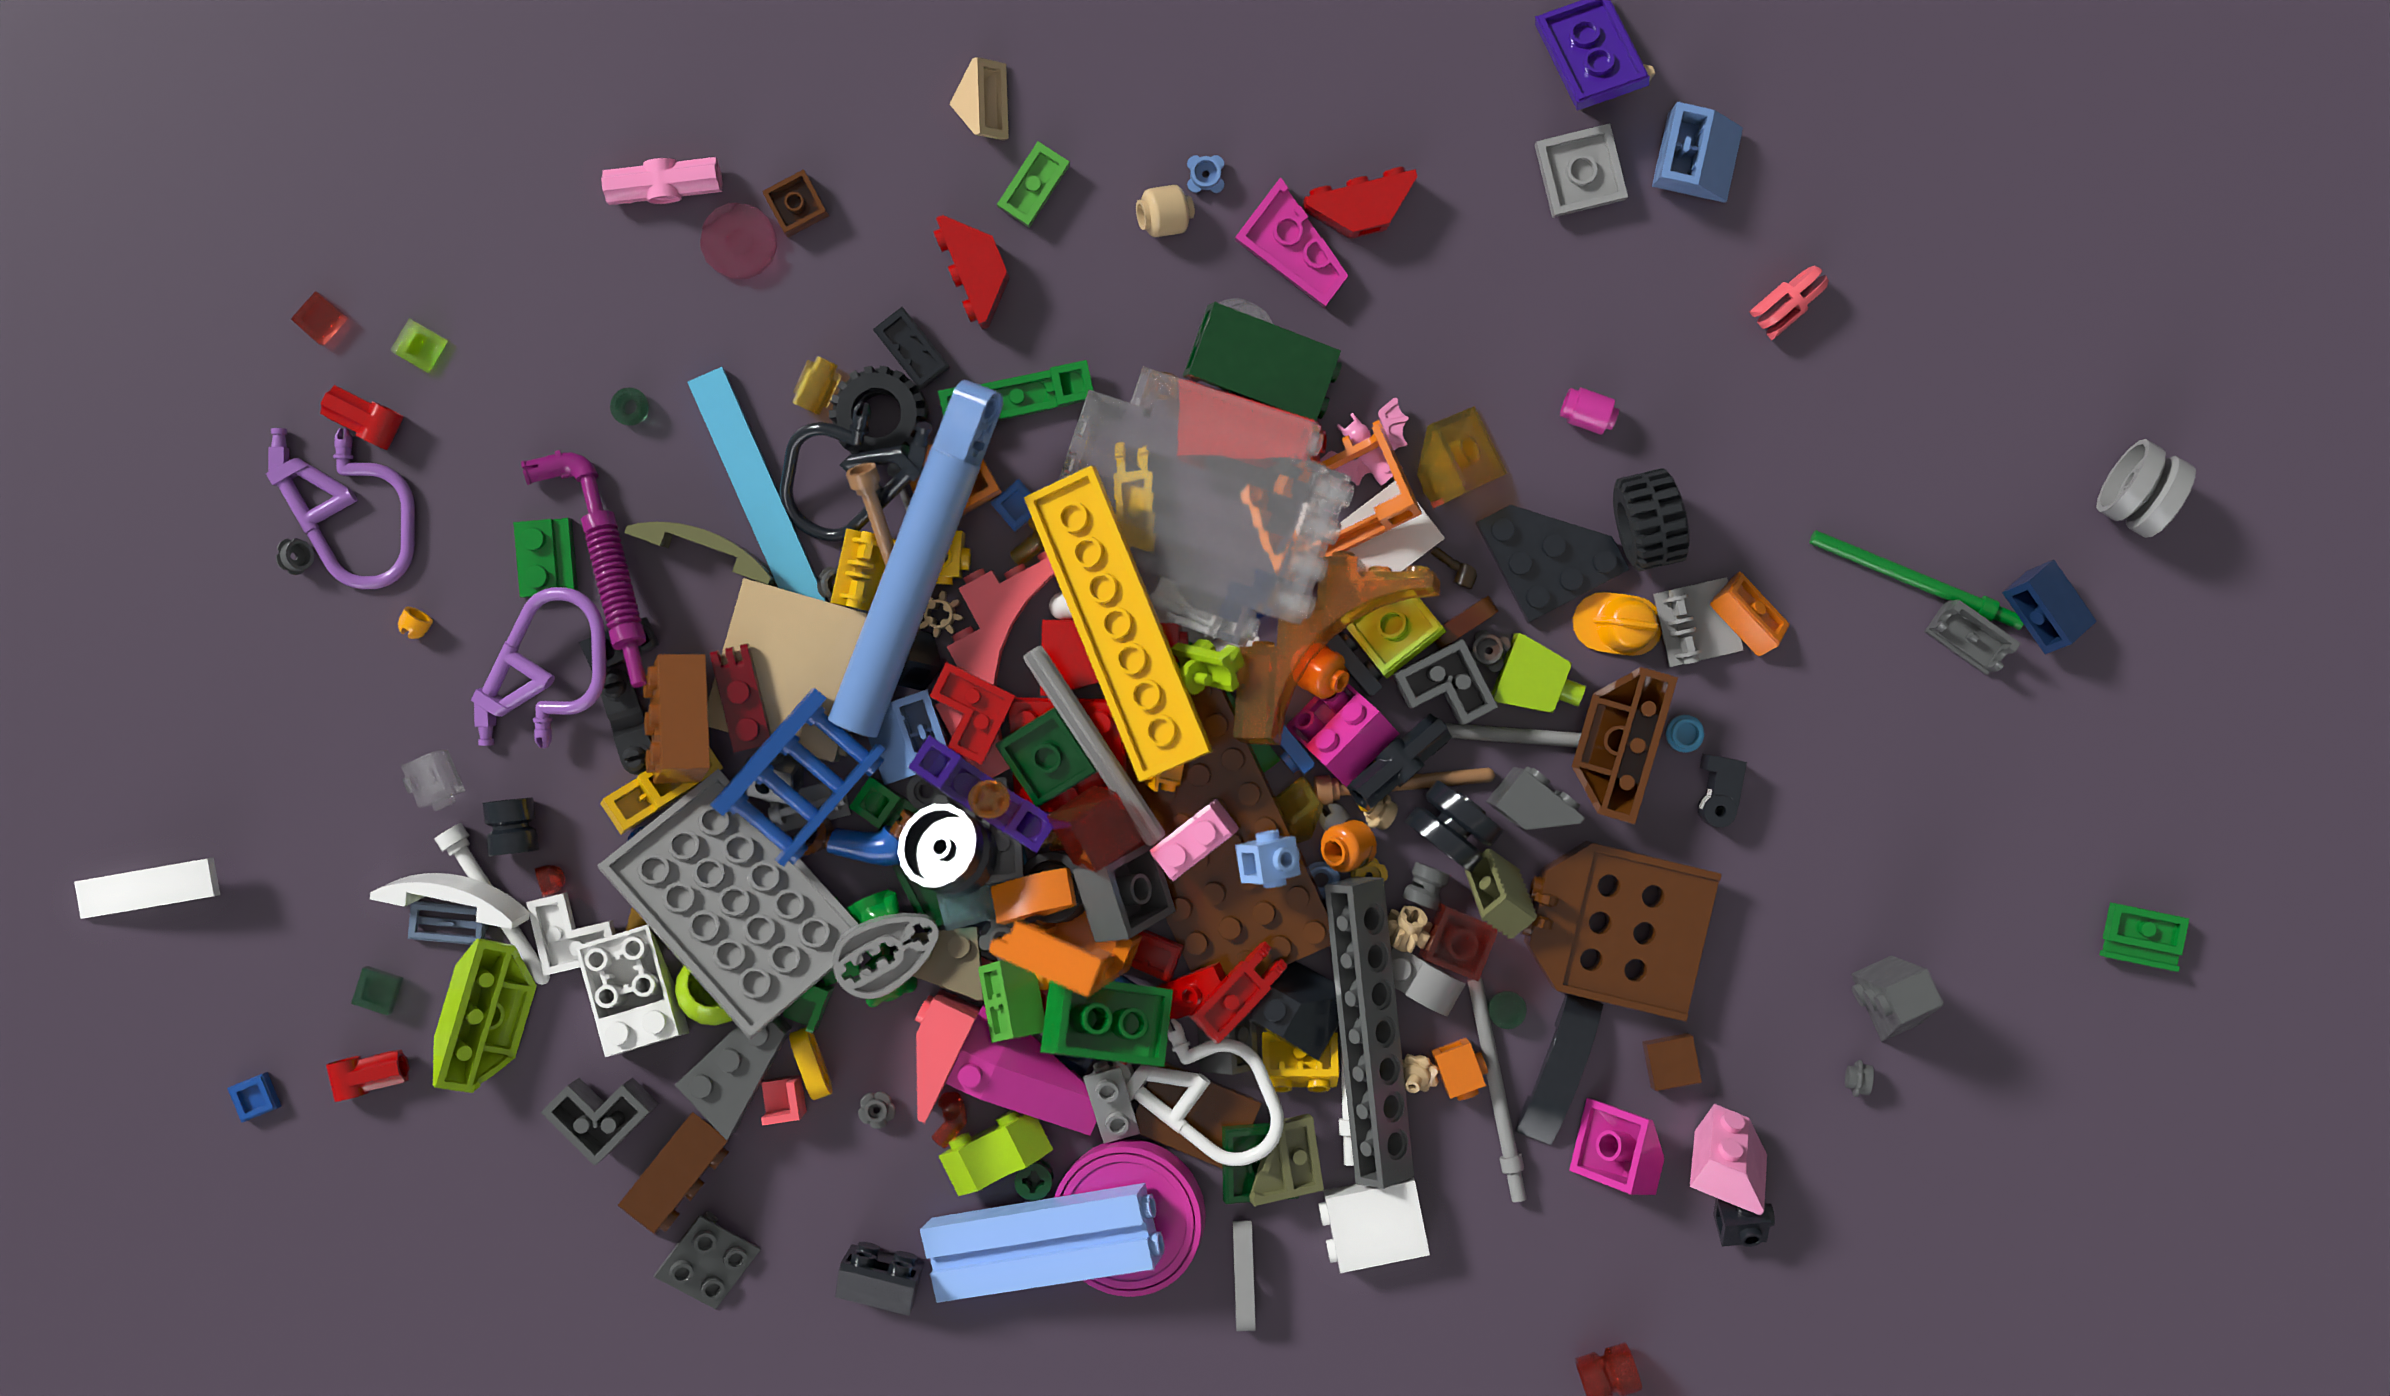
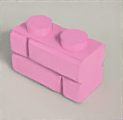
M1215 799L1149 851L1169 878L1174 881L1230 838L1239 828L1220 802Z

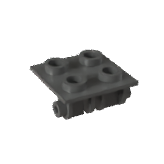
M706 1211L704 1215H698L694 1223L654 1274V1278L716 1310L761 1249L717 1225L718 1218L711 1212Z

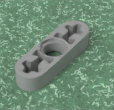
M1233 1221L1236 1331H1255L1252 1221Z

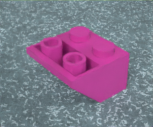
M1347 684L1343 691L1336 693L1331 698L1320 699L1314 696L1286 725L1291 734L1345 787L1400 734L1378 709L1349 684Z

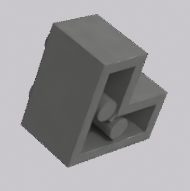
M1463 639L1457 640L1391 675L1408 708H1414L1443 693L1458 724L1465 725L1498 708Z
M579 1077L568 1084L541 1113L596 1166L659 1103L633 1077L621 1085L605 1102Z

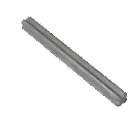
M1038 646L1029 651L1024 656L1025 663L1145 844L1151 846L1158 843L1165 836V831L1042 646Z

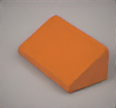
M1740 571L1732 577L1710 603V606L1757 656H1762L1778 647L1790 625Z

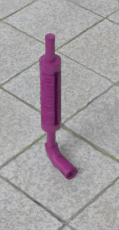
M561 450L555 451V454L521 461L527 485L559 476L562 479L574 476L577 482H581L588 514L581 518L584 534L586 535L585 540L611 643L614 650H623L632 687L646 685L647 680L638 646L646 642V636L641 624L642 620L639 617L640 612L634 597L635 592L629 577L630 573L626 564V558L624 557L625 553L621 544V538L619 537L620 533L614 512L603 510L596 482L599 474L594 464L582 455L573 452L562 453Z

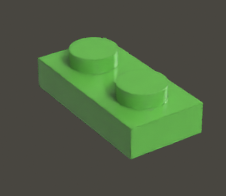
M1037 141L1000 198L997 207L1030 228L1069 168L1070 161Z

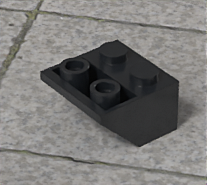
M859 1242L858 1245L851 1244L840 1264L835 1297L909 1316L914 1306L924 1262L916 1260L917 1256L909 1252L896 1251L895 1254L880 1251L878 1245L869 1242Z

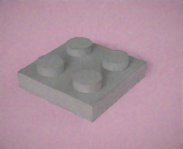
M1610 123L1540 140L1535 143L1552 218L1624 201L1628 198Z

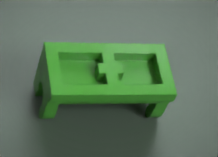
M1006 960L978 967L991 1043L1043 1033L1045 1015L1038 978L1035 973Z

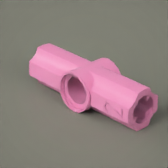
M716 157L678 162L671 158L650 159L643 162V166L603 170L601 177L606 203L609 205L648 201L653 204L675 203L682 200L681 197L722 192L723 185L722 173Z

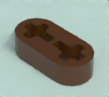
M1489 595L1442 624L1447 632L1434 641L1439 650L1499 612Z

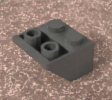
M1528 766L1525 769L1513 767L1486 801V803L1511 823L1525 830L1580 824L1585 818L1577 812L1581 806L1578 802L1563 791L1562 793L1558 790L1552 792L1547 788L1551 781L1535 768L1531 769Z

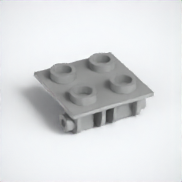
M1727 577L1653 594L1670 667L1691 664L1704 659L1744 651L1741 638L1710 606L1713 598L1728 583Z

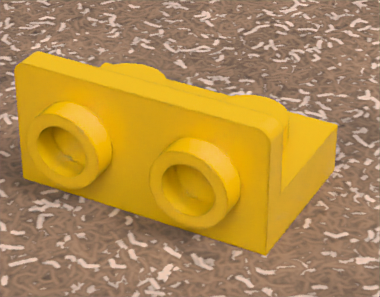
M1262 1032V1061L1275 1091L1289 1092L1292 1090V1087H1308V1091L1319 1093L1329 1091L1330 1087H1337L1339 1078L1338 1033H1334L1320 1060L1317 1061L1272 1034Z

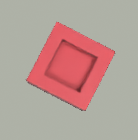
M801 1075L769 1079L761 1083L766 1111L761 1117L762 1125L800 1120L807 1112Z

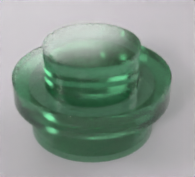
M1512 991L1497 993L1491 999L1488 1007L1491 1020L1503 1029H1512L1519 1026L1524 1021L1527 1013L1526 1004L1522 997Z

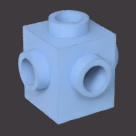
M1279 830L1263 831L1256 833V840L1235 845L1241 883L1263 884L1264 888H1274L1286 885V878L1301 875L1299 866L1300 853L1294 836H1279Z

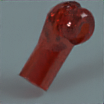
M945 1092L938 1100V1107L942 1108L944 1122L931 1137L944 1149L949 1145L948 1142L954 1139L967 1123L965 1101L957 1092Z

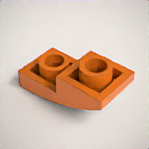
M1070 868L1036 873L991 886L997 924L1007 925L1036 914L1047 916L1077 905Z

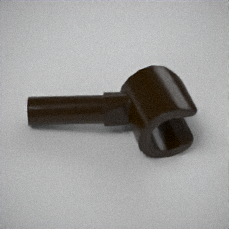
M1436 546L1431 554L1451 569L1457 571L1453 583L1467 589H1472L1477 578L1474 567L1460 563Z

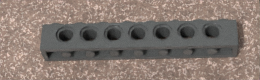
M1356 876L1328 883L1324 886L1356 1184L1385 1189L1414 1177L1384 878Z

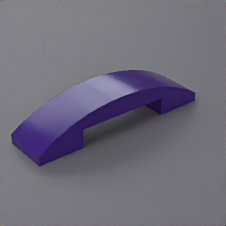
M929 735L907 768L984 821L1037 853L1057 820L1026 799H1022Z

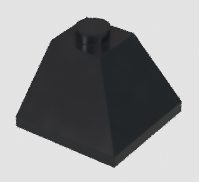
M1294 961L1287 964L1283 973L1270 985L1271 990L1257 1003L1249 1019L1257 1027L1319 1061L1339 1026L1335 983Z

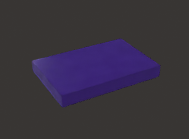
M1581 0L1535 16V26L1577 111L1649 86L1650 77L1611 0Z

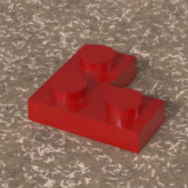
M946 662L929 697L964 713L948 748L983 765L1016 695Z

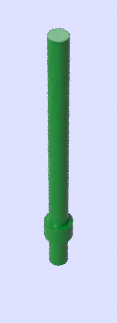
M1815 530L1810 538L1809 544L1947 601L1960 600L1990 622L1996 620L2018 630L2024 625L2016 612L1999 606V601L1984 595L1980 598L1818 530Z

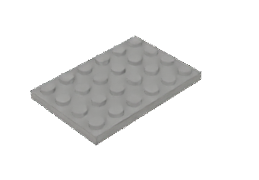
M717 769L598 864V868L745 1035L752 1039L833 969V951L837 941L847 930L858 925V923L800 859L794 865L788 861L784 867L781 866L774 859L782 850L737 812L733 815L728 811L722 816L710 806L711 802L730 782Z

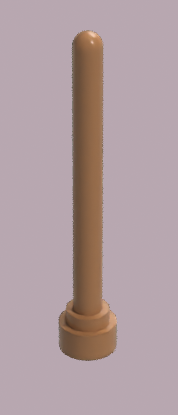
M864 463L849 469L846 472L850 488L856 490L857 495L862 496L886 567L894 542L876 492L879 489L878 482L880 481L876 464Z
M1491 768L1415 774L1400 788L1397 786L1392 791L1431 788L1436 780H1439L1446 786L1489 783L1494 780L1495 773ZM1330 775L1314 776L1317 806L1333 804V801L1340 800V796L1351 795L1347 787L1338 781L1337 778H1331Z

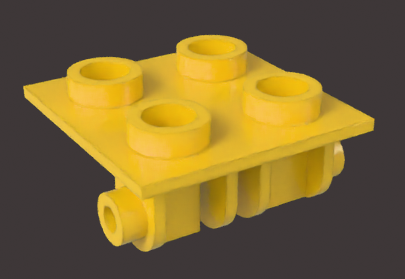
M846 528L830 603L869 611L885 570V564L874 533Z

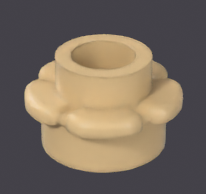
M1389 795L1385 796L1372 810L1364 812L1368 826L1370 828L1377 827L1381 830L1387 829L1397 815L1398 806L1391 801Z

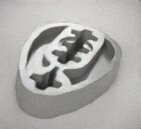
M898 913L870 919L850 928L839 938L833 951V970L838 983L848 993L859 998L874 999L889 994L914 975L929 957L938 940L939 931L936 922L926 914ZM919 923L923 928L931 927L927 932L928 939L923 942L919 937L910 938L915 933L913 926ZM886 942L889 947L896 945L897 948L893 951V959L888 960L885 956H881L876 960L877 967L871 970L868 965L859 969V978L854 979L851 975L844 977L842 974L846 971L845 964L851 961L853 965L860 964L863 961L862 954L868 951L873 956L880 953L879 945Z

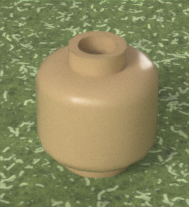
M1178 185L1147 189L1144 191L1141 200H1137L1136 215L1140 228L1146 230L1150 236L1155 238L1184 233L1189 225V219L1194 218L1195 214L1191 196H1186Z

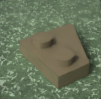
M968 927L939 931L938 940L929 957L912 976L979 1002L984 1001L978 967L982 966L981 948L978 943L980 938L979 928ZM927 932L914 933L910 936L912 939L919 937L922 942L928 939Z

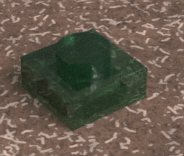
M370 966L363 967L351 1004L384 1015L392 1014L404 977Z

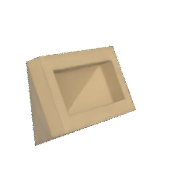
M979 57L973 58L950 102V106L975 135L1000 140L1009 139L1006 63Z

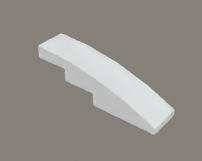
M214 857L74 882L81 919L220 895Z

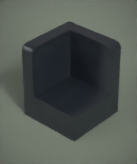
M918 630L897 686L924 691L942 668L935 637L932 633Z

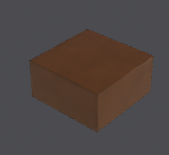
M804 169L762 191L779 225L788 238L829 216Z
M1683 1033L1642 1041L1650 1086L1653 1090L1660 1091L1702 1082L1694 1038L1691 1034Z

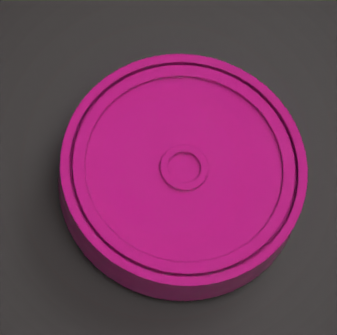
M1120 1139L1092 1148L1073 1164L1060 1182L1055 1193V1197L1146 1183L1148 1195H1153L1156 1204L1154 1223L1156 1232L1160 1231L1164 1239V1254L1153 1270L1082 1280L1093 1288L1108 1294L1125 1297L1143 1296L1157 1292L1172 1284L1192 1262L1204 1234L1205 1204L1195 1177L1177 1156L1151 1142Z

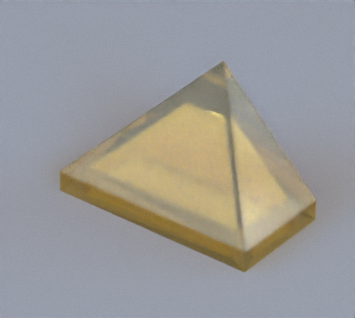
M1302 776L1275 797L1297 843L1308 841L1312 838L1323 808L1322 802L1306 777Z

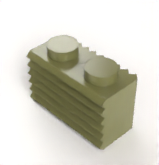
M1486 849L1481 853L1483 858L1472 873L1465 869V874L1482 921H1486L1487 925H1492V928H1497V931L1507 935L1508 939L1514 938L1536 920V909L1533 908L1534 904L1531 903L1532 899L1529 898L1530 894L1527 893L1528 889L1525 888L1526 884L1523 883L1524 879L1521 878L1520 869L1492 849Z

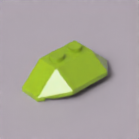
M477 938L455 965L434 1035L433 1086L435 1088L473 1093L481 1086V1083L494 1076L516 1057L537 987L516 946Z

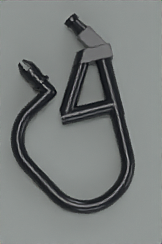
M860 401L854 408L853 423L850 425V430L826 422L810 423L799 428L787 444L780 482V499L791 522L809 536L828 542L844 541L846 528L860 531L870 521L864 507L847 525L836 529L825 528L805 518L797 508L793 496L798 456L802 444L814 436H827L859 447L863 445L865 435L869 433L868 423L870 422L872 412L868 402L864 405V409V401ZM927 422L917 423V433L910 447L899 445L851 454L840 466L846 472L852 467L864 463H875L877 466L895 462L901 468L884 487L878 483L879 489L876 492L883 510L911 481L914 482L921 475L931 447V442H929V434L932 432L931 424Z

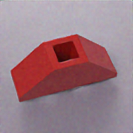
M1405 167L1392 168L1383 172L1382 178L1369 181L1368 176H1361L1348 180L1346 187L1332 190L1331 185L1317 187L1309 191L1310 196L1304 198V211L1349 239L1385 231L1413 187L1417 178L1416 169L1405 171Z
M938 216L936 220L940 229L933 231L941 251L949 250L954 264L948 266L956 288L963 285L969 299L962 301L970 322L978 320L983 330L990 326L1010 277L992 235L947 216Z

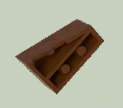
M692 1112L617 1206L655 1236L660 1229L666 1233L680 1215L676 1209L685 1198L691 1201L705 1184L700 1178L709 1166L716 1170L729 1154V1151L724 1148L729 1140H726L717 1130Z

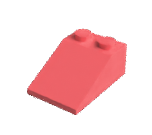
M943 989L935 997L929 995L924 1000L915 1021L921 1023L916 1033L918 1121L923 1123L926 1122L931 1114L960 1050L981 1010L980 1007Z

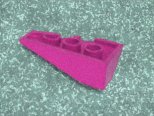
M983 1004L960 1050L946 1084L980 1100L1089 1136L1097 1122L1084 1080L1074 1070H1069L1053 1054L1041 1053V1043L1032 1035L991 1043L985 1004Z

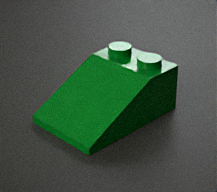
M1049 980L1040 1052L1164 1067L1173 990L1112 981L1087 997Z

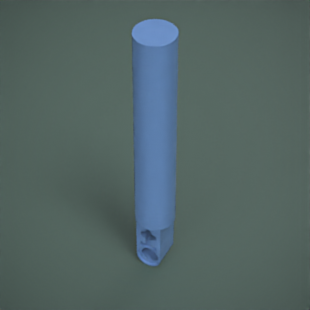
M962 380L954 389L828 716L830 722L844 729L868 737L878 736L1003 406L1001 393L969 380Z

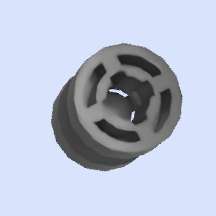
M1415 862L1412 870L1414 878L1412 883L1406 886L1402 897L1438 911L1441 903L1440 892L1443 887L1448 885L1451 875L1428 865Z

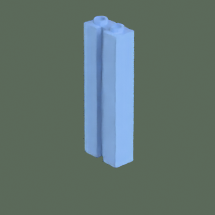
M1146 1183L932 1217L920 1229L926 1259L930 1258L933 1271L930 1273L937 1303L1153 1270L1162 1258L1165 1250L1163 1236L1160 1231L1156 1232L1154 1223L1156 1216L1155 1200L1152 1194L1148 1195Z

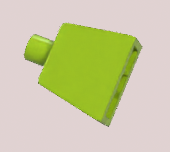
M1513 634L1511 648L1506 652L1503 660L1504 667L1499 671L1491 692L1495 702L1547 713L1554 712L1558 700L1578 707L1586 686L1567 679L1572 663L1524 634Z

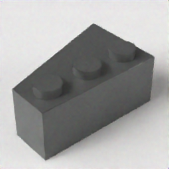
M1891 955L1851 974L1855 985L1851 987L1854 997L1861 1007H1866L1881 1042L1922 1024L1925 1019L1930 1017V1014L1935 1013L1944 1005L1928 969Z
M778 1015L752 1039H749L737 1026L681 1078L675 1086L712 1126L728 1140L738 1129L743 1116L756 1096L762 1081L770 1070L792 1027L781 1015Z

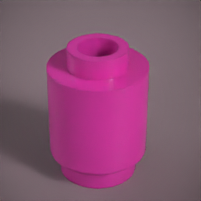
M1582 387L1579 390L1570 388L1562 404L1560 417L1566 418L1568 424L1602 435L1605 429H1613L1619 409L1614 407L1615 399Z

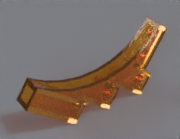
M1348 551L1332 552V557H1320L1317 602L1312 597L1294 596L1292 597V602H1280L1277 647H1275V643L1269 641H1253L1252 647H1239L1245 664L1238 671L1237 676L1239 686L1236 691L1233 737L1243 744L1281 745L1285 715L1294 690L1310 662L1323 647L1352 622L1380 607L1412 598L1440 596V580L1436 574L1425 566H1409L1406 568V571H1392L1390 567L1371 566L1366 571L1365 564L1358 556Z

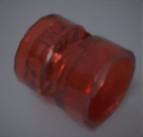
M1626 1342L1605 1348L1604 1355L1602 1356L1592 1352L1575 1358L1586 1396H1613V1393L1616 1392L1621 1396H1627L1643 1389L1636 1364Z

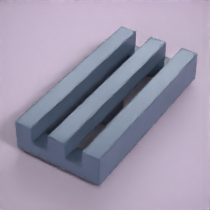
M420 900L412 903L410 906L408 939L472 945L477 938L487 940L485 935L486 930H488V924L479 923L474 920L419 916V910L476 915L477 907ZM418 924L476 929V936L418 931Z

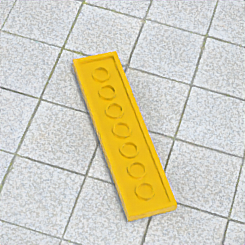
M1091 465L1025 496V502L1139 782L1148 780L1212 752L1211 745L1188 689L1182 680L1181 672L1097 468Z

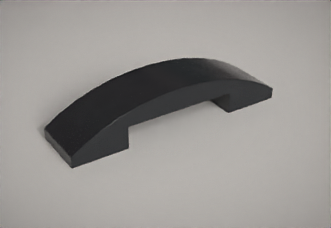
M1566 993L1554 1024L1556 1026L1555 1033L1531 1096H1527L1515 1128L1516 1132L1547 1144H1552L1569 1110L1583 1075L1598 1029L1603 1003Z

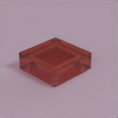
M315 291L293 315L291 320L319 345L324 346L348 320V317L325 296Z

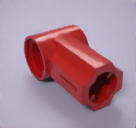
M336 385L325 393L320 403L321 415L355 431V435L385 450L389 449L404 419V416L374 401L370 403Z
M402 1049L365 1058L354 1056L326 1064L334 1102L352 1099L368 1094L370 1090L409 1081V1063Z

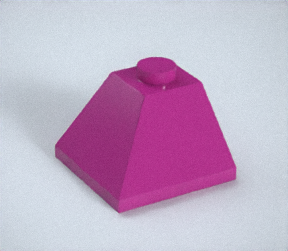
M1587 1098L1569 1171L1631 1195H1656L1665 1158L1653 1120L1598 1100Z

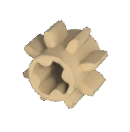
M941 591L937 600H934L932 597L930 598L924 613L925 621L919 626L920 629H925L929 626L934 627L933 636L936 638L940 636L941 629L945 628L949 633L955 634L952 624L955 620H964V617L956 614L954 609L959 606L960 600H953L951 603L946 602V591ZM940 604H943V610L949 612V618L942 619L940 625H936L937 619L931 617L932 609L938 610Z
M1404 905L1400 913L1394 909L1390 911L1388 915L1390 944L1396 950L1412 953L1416 945L1419 948H1425L1433 925L1427 922V916L1420 908Z

